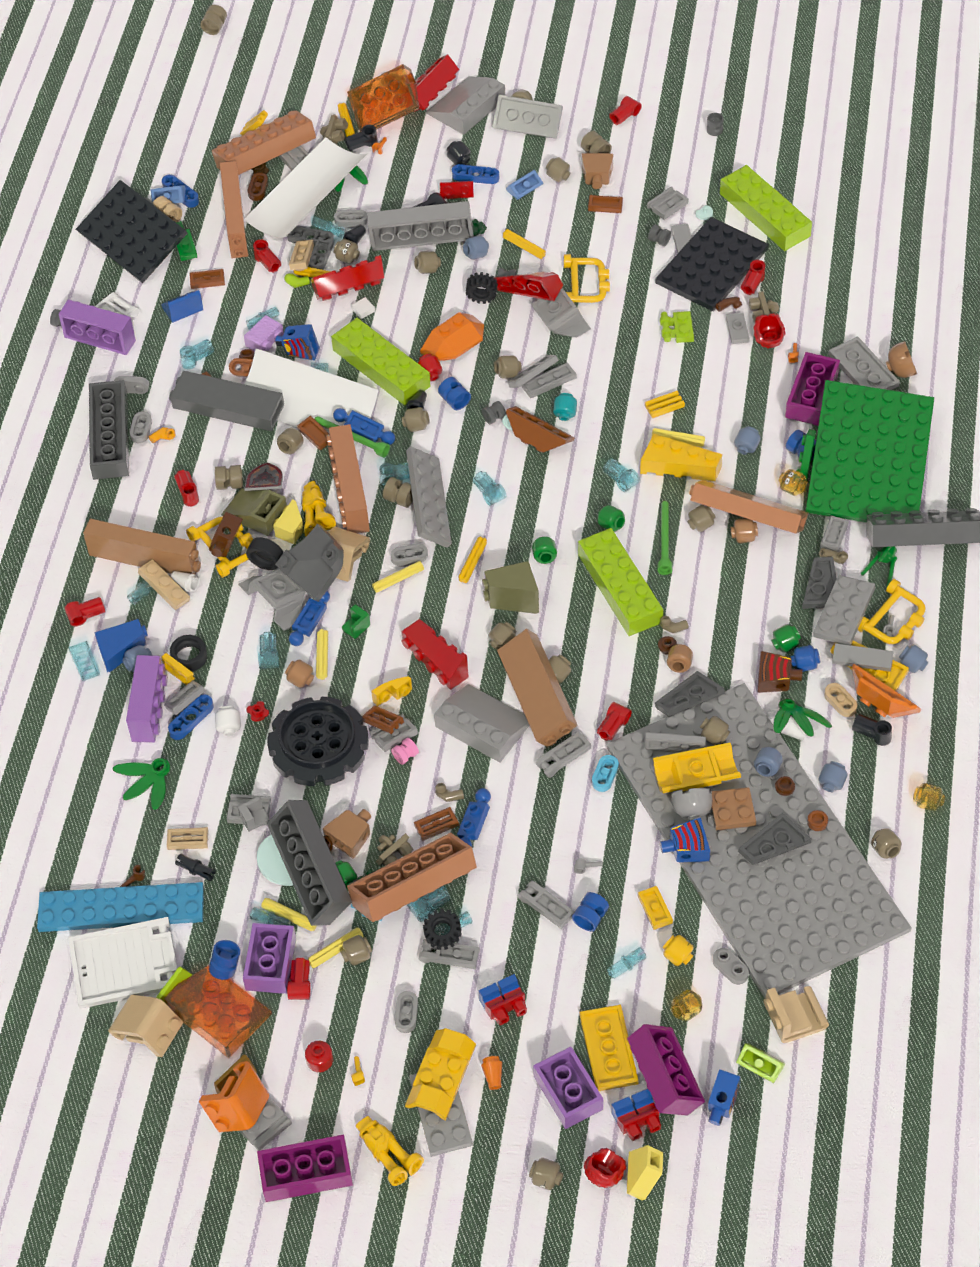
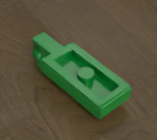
M182 221L176 222L184 229ZM185 229L188 234L176 246L181 261L198 258L189 229Z
M809 429L807 435L803 434L801 445L805 447L804 452H800L799 463L802 464L796 469V480L807 481L816 434L815 430Z

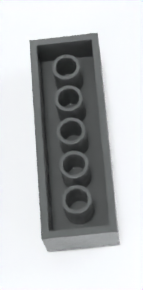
M124 380L89 383V453L93 480L129 476L128 395Z
M967 508L966 511L948 509L947 512H940L939 510H929L923 513L918 510H912L909 513L892 511L891 514L873 512L872 515H867L866 537L872 547L980 543V511L975 508Z
M288 800L267 822L268 828L310 925H331L352 903V900L308 801Z

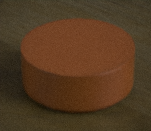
M820 810L812 811L808 815L807 824L814 831H822L828 825V816Z

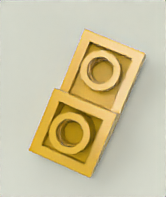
M409 676L397 678L376 687L371 691L373 703L379 706L387 702L391 696L397 700L407 696L412 690L411 678Z

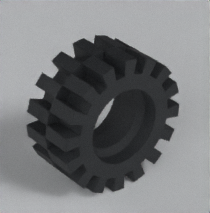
M480 272V275L478 273L471 274L466 283V296L468 295V299L472 298L473 302L476 300L479 304L480 301L483 304H486V301L490 303L497 295V280L492 275L489 277L488 273L486 275H483V272Z
M440 909L439 913H437V910H434L433 915L429 913L427 915L428 919L425 918V925H423L427 943H430L433 948L437 946L438 950H441V947L447 950L448 945L454 947V942L458 943L459 937L462 935L459 918H457L454 912L451 914V910L448 909L447 912H444V909ZM440 923H446L450 926L449 933L443 936L437 935L434 929Z

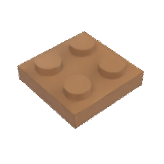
M749 787L712 791L713 802L711 809L716 830L756 826V817Z

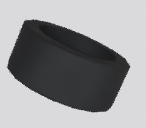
M263 537L252 539L246 551L250 562L265 570L277 569L278 567L275 564L283 554V550L278 544Z
M191 634L183 635L172 642L170 656L191 672L200 669L207 660L206 645L198 636ZM186 647H195L200 650V653L190 660H183L177 656L178 652Z

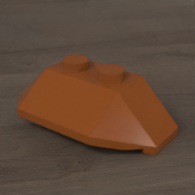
M517 406L506 410L514 435L521 439V442L534 446L537 451L546 452L570 443L575 439V437Z

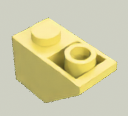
M292 499L289 505L284 507L281 516L274 521L273 528L275 537L294 545L304 530L297 503Z
M649 1145L629 1151L627 1194L640 1200L647 1198L662 1175L663 1152Z

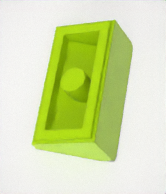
M182 966L178 967L156 998L165 1002L170 1008L193 975Z
M745 1043L736 1061L737 1064L772 1083H775L786 1064L749 1043Z

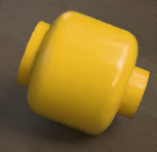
M672 935L662 947L664 949V957L675 966H680L682 963L687 965L694 956L691 954L694 948L693 945L682 935H677L676 937Z

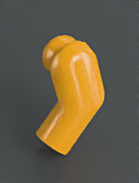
M162 427L149 435L148 438L151 443H155L160 439H174L176 433L172 428Z

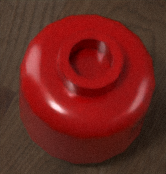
M425 354L419 358L418 364L430 372V381L437 380L443 371L438 357L432 354Z
M319 1040L311 1042L307 1046L305 1060L308 1068L318 1073L327 1071L332 1066L333 1052L328 1043Z

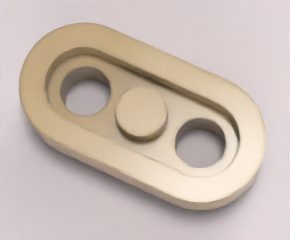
M831 683L826 686L824 697L831 706L844 717L853 716L857 710L856 700L838 683Z

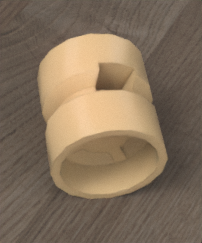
M164 196L154 200L153 203L161 212L174 222L180 221L182 217L181 208Z

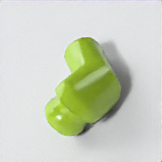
M288 273L284 277L285 282L294 288L310 284L308 276L299 278L292 273Z

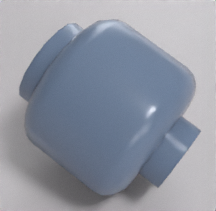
M482 236L470 237L463 244V252L470 259L483 258L488 253L489 243Z
M747 426L739 430L734 440V445L739 453L747 455V453L756 451L761 438L755 428Z
M915 644L907 645L899 656L901 659L900 663L909 667V671L912 673H916L918 670L923 671L929 663L926 660L928 657L927 652Z
M138 645L125 652L123 663L129 672L132 671L134 673L137 655L153 656L149 648L145 649L142 645Z
M764 747L759 750L754 760V768L762 776H774L783 762V757L777 749Z
M831 761L823 766L818 781L823 785L822 789L833 793L834 790H841L843 788L848 773L844 765Z

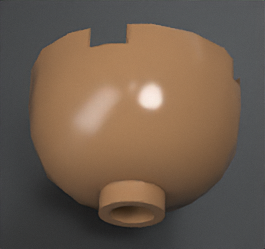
M905 341L893 346L888 353L889 361H886L888 369L900 378L917 375Z

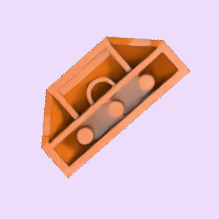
M458 312L431 331L420 353L422 355H435L439 361L456 359L483 341L484 324L473 315Z
M853 664L852 671L856 693L861 697L859 701L868 707L871 704L877 708L875 711L884 718L886 715L896 718L920 713L922 709L856 664Z

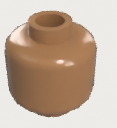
M747 518L735 520L734 527H730L732 538H736L737 543L740 544L753 542L756 536H758L757 522Z
M682 644L672 646L667 657L669 669L677 673L688 671L693 660L692 650Z
M300 659L295 662L291 661L285 671L287 681L298 688H303L305 685L309 686L315 677L312 675L313 667Z

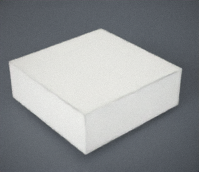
M366 297L351 305V309L360 319L375 312V307Z

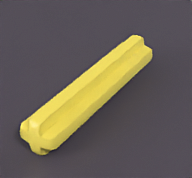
M653 428L652 436L657 434L703 447L705 444L704 436Z
M418 561L373 583L372 587L378 593L423 571L424 566L421 561Z
M320 629L317 632L316 677L317 679L325 680L328 676V631Z
M265 898L261 904L263 909L309 931H315L317 927L310 925L307 916L270 898Z
M360 928L353 929L308 957L310 966L316 968L340 953V951L344 950L342 946L344 941L356 935H360L363 938L364 936Z

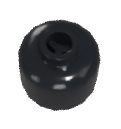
M453 141L446 149L447 157L455 165H466L471 159V150L461 141Z

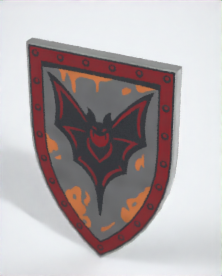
M268 462L254 468L247 475L245 491L282 489L283 473L281 469Z

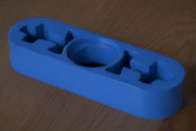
M461 164L452 167V178L456 181L496 184L500 180L499 170L496 168ZM473 173H479L480 175H478V176H473V175H471V174H473Z
M166 175L162 178L163 188L185 185V201L182 204L186 207L193 208L199 204L198 194L177 177Z
M200 695L168 726L170 737L174 740H181L212 712L214 708L212 698L209 695ZM189 714L196 715L194 720L186 719Z

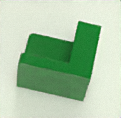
M355 604L350 608L351 618L342 626V630L354 639L371 625L369 614Z

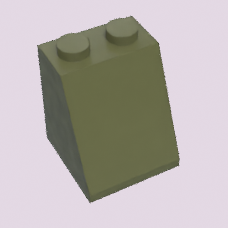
M529 561L484 571L485 579H482L484 591H482L485 602L488 601L491 609L539 613V590Z

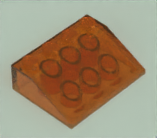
M404 64L347 92L360 132L365 125H374L377 130L419 109L416 82L412 70Z
M209 965L179 983L164 998L165 1003L183 1023L227 1058H230L272 1014V1011L232 980H221L213 977L209 972Z

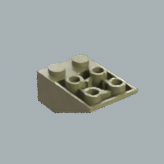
M240 489L221 516H224L225 512L231 513L243 519L242 525L269 536L274 529V521L281 516L284 507L287 505L286 497L271 490L245 491V489Z

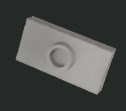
M744 313L726 314L731 343H748L750 338Z
M830 516L820 548L838 552L849 520Z
M192 680L170 698L164 706L167 710L177 715L203 694L205 689L202 685Z

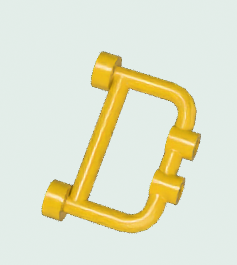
M564 254V268H571L572 292L566 293L573 303H596L602 301L606 296V292H610V281H606V279H609V269H605L604 263L597 258H571V254ZM578 265L598 266L599 295L579 296Z
M223 517L214 518L197 528L194 526L186 529L188 538L194 542L201 538L210 547L212 539L206 534V531L219 525ZM241 524L236 537L241 546L248 549L253 538L249 532L246 534L241 532L243 531ZM246 553L231 561L227 557H217L220 563L216 564V569L219 575L224 578L230 574L232 568L249 559Z
M893 579L886 589V592L891 594V596L870 620L863 616L858 631L863 632L865 630L887 644H897L904 638L909 640L914 633L912 628L914 626L919 628L925 620L922 617L925 613V604L921 599L900 587L901 582ZM902 596L915 604L918 610L911 615L909 621L900 628L896 636L890 637L874 626L898 598Z

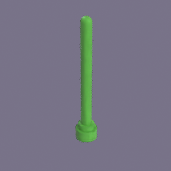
M319 416L314 418L321 426L328 429L339 426ZM352 432L354 441L374 449V452L380 457L385 458L390 451L389 444L385 442L376 443Z
M667 501L661 503V559L657 564V571L661 575L672 573V562L669 559V503Z

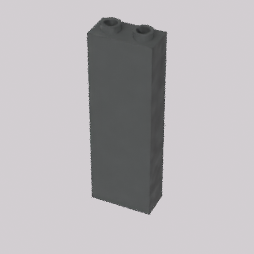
M184 370L181 376L177 378L176 386L169 395V400L174 409L267 431H273L284 407L283 394L280 392Z

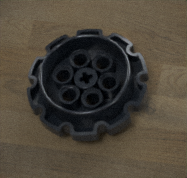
M324 696L320 700H313L312 697L301 699L292 703L291 710H282L272 722L273 732H269L267 737L269 756L273 757V765L277 771L285 778L293 776L294 782L297 784L313 787L316 786L317 782H323L325 786L335 784L345 779L346 772L354 773L365 759L363 750H367L369 746L367 726L363 725L361 714L351 705L343 707L342 701L339 699Z

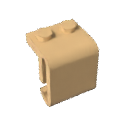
M333 527L328 532L344 550L343 566L336 578L348 582L351 580L353 564L362 556V552L366 553L370 538L342 528Z
M775 987L767 990L764 1004L782 1043H788L828 1028L829 1023L812 987H804V993L798 995L795 990L782 995H778Z
M130 995L108 1031L119 1040L123 1041L126 1036L129 1042L145 1044L157 1057H163L182 1026L183 1021L165 1002L158 998Z

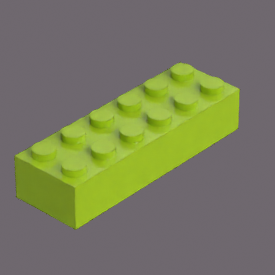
M748 165L721 179L720 195L783 251H787L811 237L812 221Z
M355 318L331 336L334 352L404 406L407 405L408 401L419 390L425 391L431 387L430 372L360 319Z
M610 528L579 540L578 556L627 635L632 636L659 625L660 619L663 617V608L613 529Z

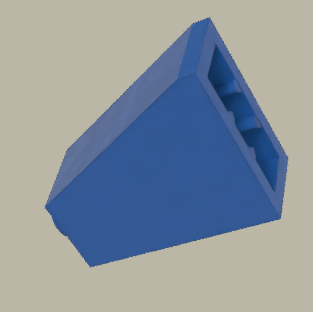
M139 619L94 632L107 673L123 663L124 654L127 650L138 645L143 647L146 645L145 637L148 634L145 625L141 626Z

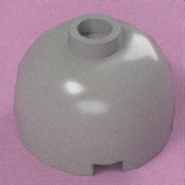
M692 788L688 792H684V794L682 790L671 794L676 813L681 817L688 818V821L705 816L711 810L713 802L712 790Z

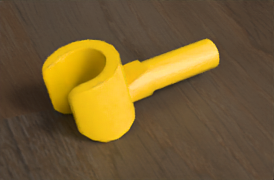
M355 1056L356 1073L351 1074L354 1085L358 1086L365 1082V1078L360 1067V1059L358 1056Z

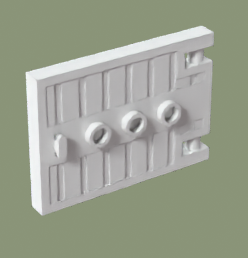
M168 917L68 937L80 1009L125 1000L130 995L145 996L159 993L177 970L171 931H167V928L170 927ZM159 930V934L153 935V931ZM167 976V980L161 981V977Z

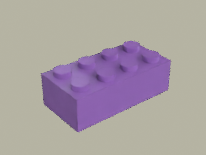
M69 299L59 312L64 338L123 355L128 354L136 341L131 317Z
M137 655L126 717L132 742L155 743L156 735L160 733L158 721L162 719L163 714L161 702L165 701V691L163 690L164 686H167L168 676L165 675V664H162L160 656Z

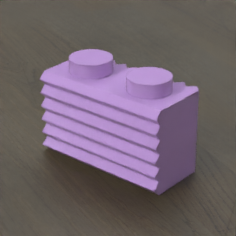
M265 315L244 335L245 346L254 352L255 349L269 351L276 340V336H283V325Z

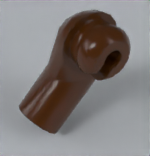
M737 296L725 298L716 304V309L718 312H721L730 305L737 309L742 306V302Z

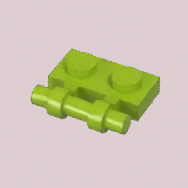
M690 311L673 312L672 318L668 316L667 312L661 313L660 325L663 328L661 334L665 342H670L671 338H676V343L694 342Z

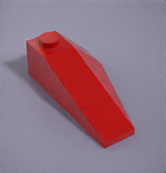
M535 272L494 277L498 283V291L555 301L563 287L559 275L554 272Z

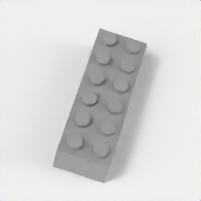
M469 201L367 212L368 230L373 251L459 242L474 237Z

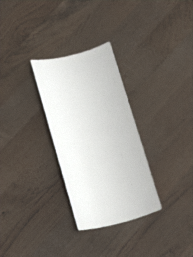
M325 137L244 220L267 235L277 238L286 237L367 154H356L347 151Z
M255 349L252 366L245 385L282 393L284 407L277 421L297 427L309 416L313 418L319 416L342 426L345 424V421L337 422L333 418V413L338 408L345 409L347 415H350L353 410L371 418L378 395V389L259 349ZM322 426L329 433V429Z

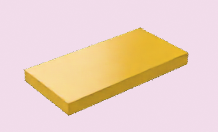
M621 1004L579 1012L593 1080L598 1091L638 1085L639 1080L633 1054L627 1040L628 1033Z

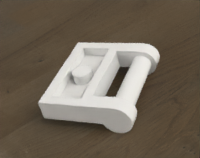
M115 292L109 294L95 306L127 315L131 318L137 317L140 312L138 307L131 306L119 298V295ZM115 303L118 304L119 306H121L122 308H124V309L127 310V311L125 312L124 310H122L121 308H119L118 306H116Z

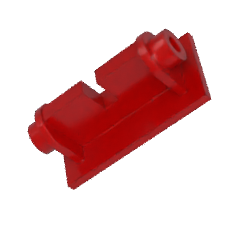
M473 181L441 182L440 195L444 199L473 198Z

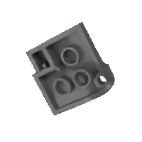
M317 524L299 544L290 550H285L275 565L284 575L291 578L315 601L319 602L342 569L344 550L323 526Z

